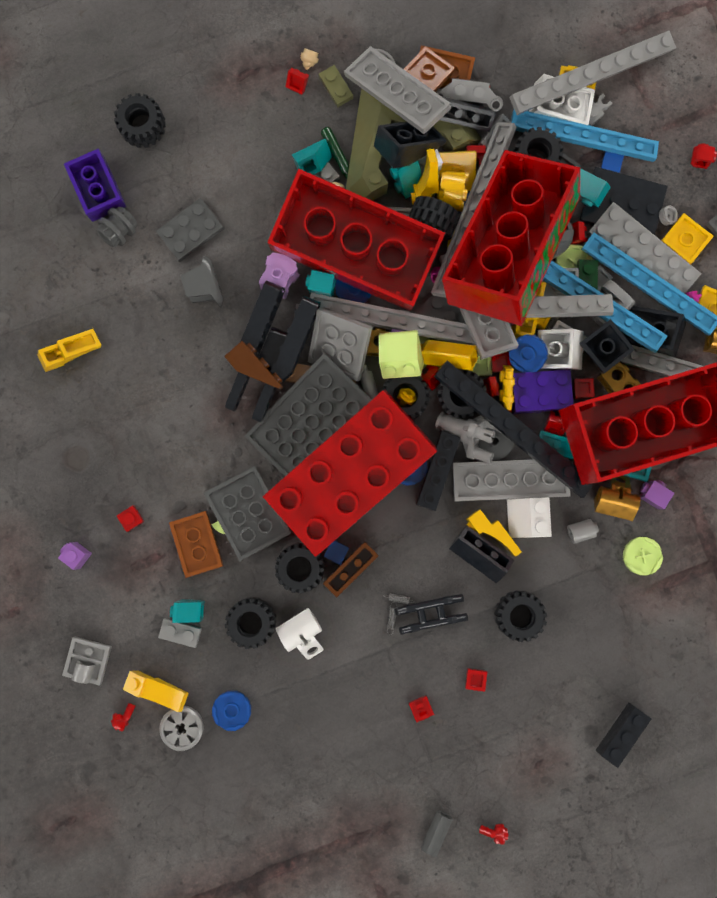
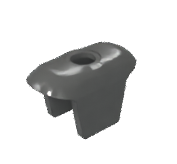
M203 255L200 266L181 275L185 294L192 303L216 301L221 308L224 298L213 262Z

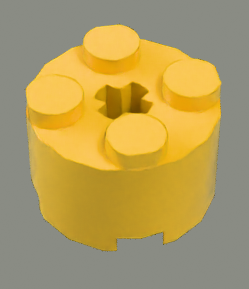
M441 170L439 193H437L436 199L442 200L457 211L462 212L464 201L467 199L468 190L465 189V185L468 183L469 174Z

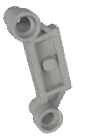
M452 78L450 84L436 91L437 94H442L443 97L455 100L487 103L488 107L494 112L501 110L503 107L502 98L495 95L489 87L490 83ZM494 101L499 102L498 107L492 106Z

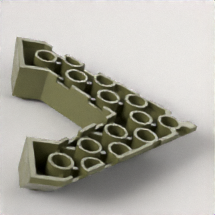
M362 88L346 189L374 201L387 194L388 182L380 171L383 156L374 147L378 125L407 121ZM441 120L434 125V128L447 140L446 144L442 146L445 152L465 151L466 146L478 145L481 141V137L475 128Z

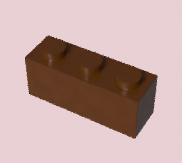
M364 542L323 584L337 598L379 555Z

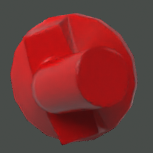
M128 703L123 715L113 714L111 723L115 730L121 732L125 730L135 705Z
M502 823L496 824L494 830L483 825L480 826L479 833L494 838L495 844L504 845L505 840H508V830Z

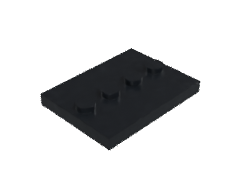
M594 167L592 174L607 181L611 188L599 207L594 205L589 207L584 204L580 221L594 225L614 202L655 235L659 222V212L662 209L668 186Z

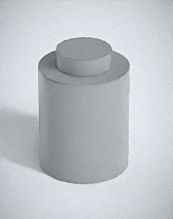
M591 519L567 526L568 534L573 544L595 538L599 532L597 523L595 521L592 522Z

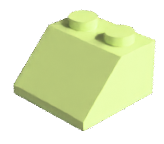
M418 330L379 333V364L383 379L421 376L424 361Z

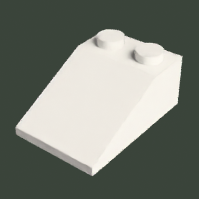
M543 74L534 85L554 77ZM584 87L533 108L529 112L589 125L595 90Z

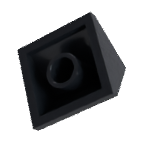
M611 319L579 343L603 374L635 350Z

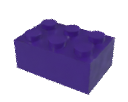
M99 149L64 163L85 214L92 222L107 216V212L111 208L127 207L107 161Z
M570 369L513 373L515 385H513L514 402L512 403V414L559 411L573 405Z

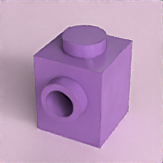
M654 480L648 481V483L645 482L642 485L640 497L653 507L661 510L666 508L674 492L666 488L667 485L664 482Z
M70 542L62 547L60 550L61 555L58 559L71 569L76 570L81 569L92 553L78 542Z

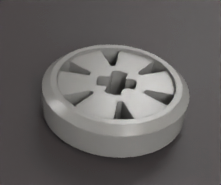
M184 705L182 712L170 709L161 720L160 736L169 748L176 751H185L194 747L201 739L204 723L201 715L192 707ZM177 724L179 726L181 724H184V729L186 730V732L184 730L182 733L179 732V727L177 726Z

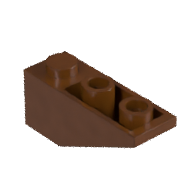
M241 341L224 356L237 372L281 390L283 388L280 384L283 380L276 372L272 374L267 369L270 365L263 357L259 359L254 354L257 350L250 342L246 344Z

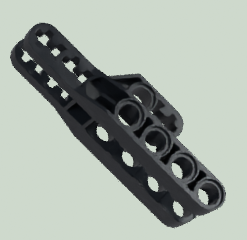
M266 281L241 341L246 344L249 342L257 350L254 354L259 359L262 357L270 365L267 369L272 374L276 372L283 380L280 383L282 384L295 370L321 302L303 295L298 310L295 309V317L287 332L275 327L271 328L284 295L282 291L285 292V288ZM238 372L225 408L234 412L237 410L250 379L249 376ZM268 384L264 385L252 415L253 420L258 422L264 420L277 388Z

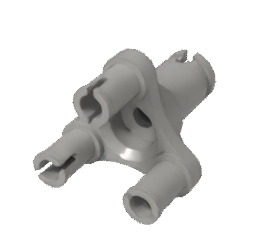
M444 412L440 413L436 421V430H442L461 437L460 440L463 442L467 458L472 460L478 459L488 464L492 462L494 452L479 448L478 443L479 440H483L491 444L493 442L491 437H495V432L486 428L500 432L481 415L475 419L469 418L464 420L453 417V415H446Z

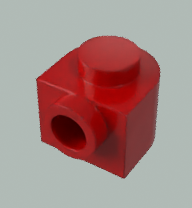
M705 143L695 146L692 152L691 165L696 168L707 169L716 160L717 151H715V147Z

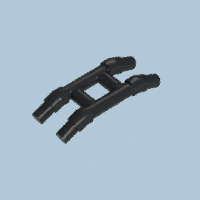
M463 594L395 608L397 616L417 611L419 623L399 627L400 634L403 635L428 628L468 621L467 613L445 616L443 606L464 602ZM436 607L438 619L427 621L424 609Z

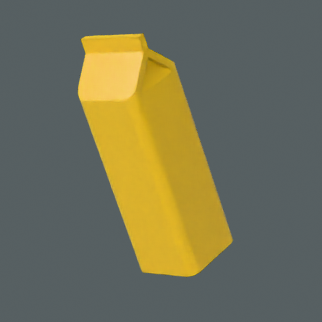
M427 340L420 344L423 361L427 365L442 366L448 360L457 369L472 371L478 359L475 345Z

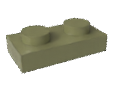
M335 65L319 73V79L337 108L353 99L352 92Z

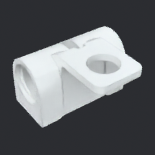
M309 608L275 628L283 646L288 652L297 647L305 658L309 660L324 650L315 638V635L320 633L322 628ZM317 647L315 651L307 652L310 648Z

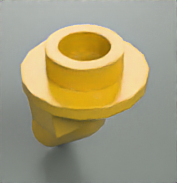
M409 388L400 389L397 396L402 407L407 404L412 405L417 399L414 391Z

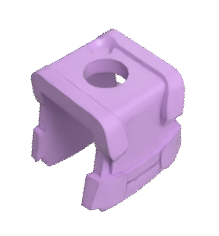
M272 253L267 256L266 270L259 280L261 290L266 281L272 282L285 288V292H282L284 293L283 299H286L289 287L300 276L296 261L279 253Z

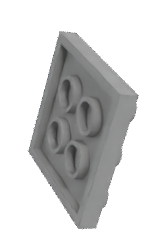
M324 308L317 309L308 362L314 364L325 353L350 379L358 382L362 377L373 327Z

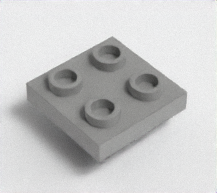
M72 637L62 676L72 678L71 680L77 683L101 685L112 646L79 637Z

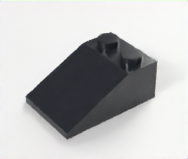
M399 122L378 125L374 147L393 168L410 166L426 156V150H436L446 144L447 140L434 126L423 134L410 123Z
M633 306L629 310L630 312L667 335V338L657 352L676 358L687 323L684 314ZM621 332L631 345L647 349L631 337Z

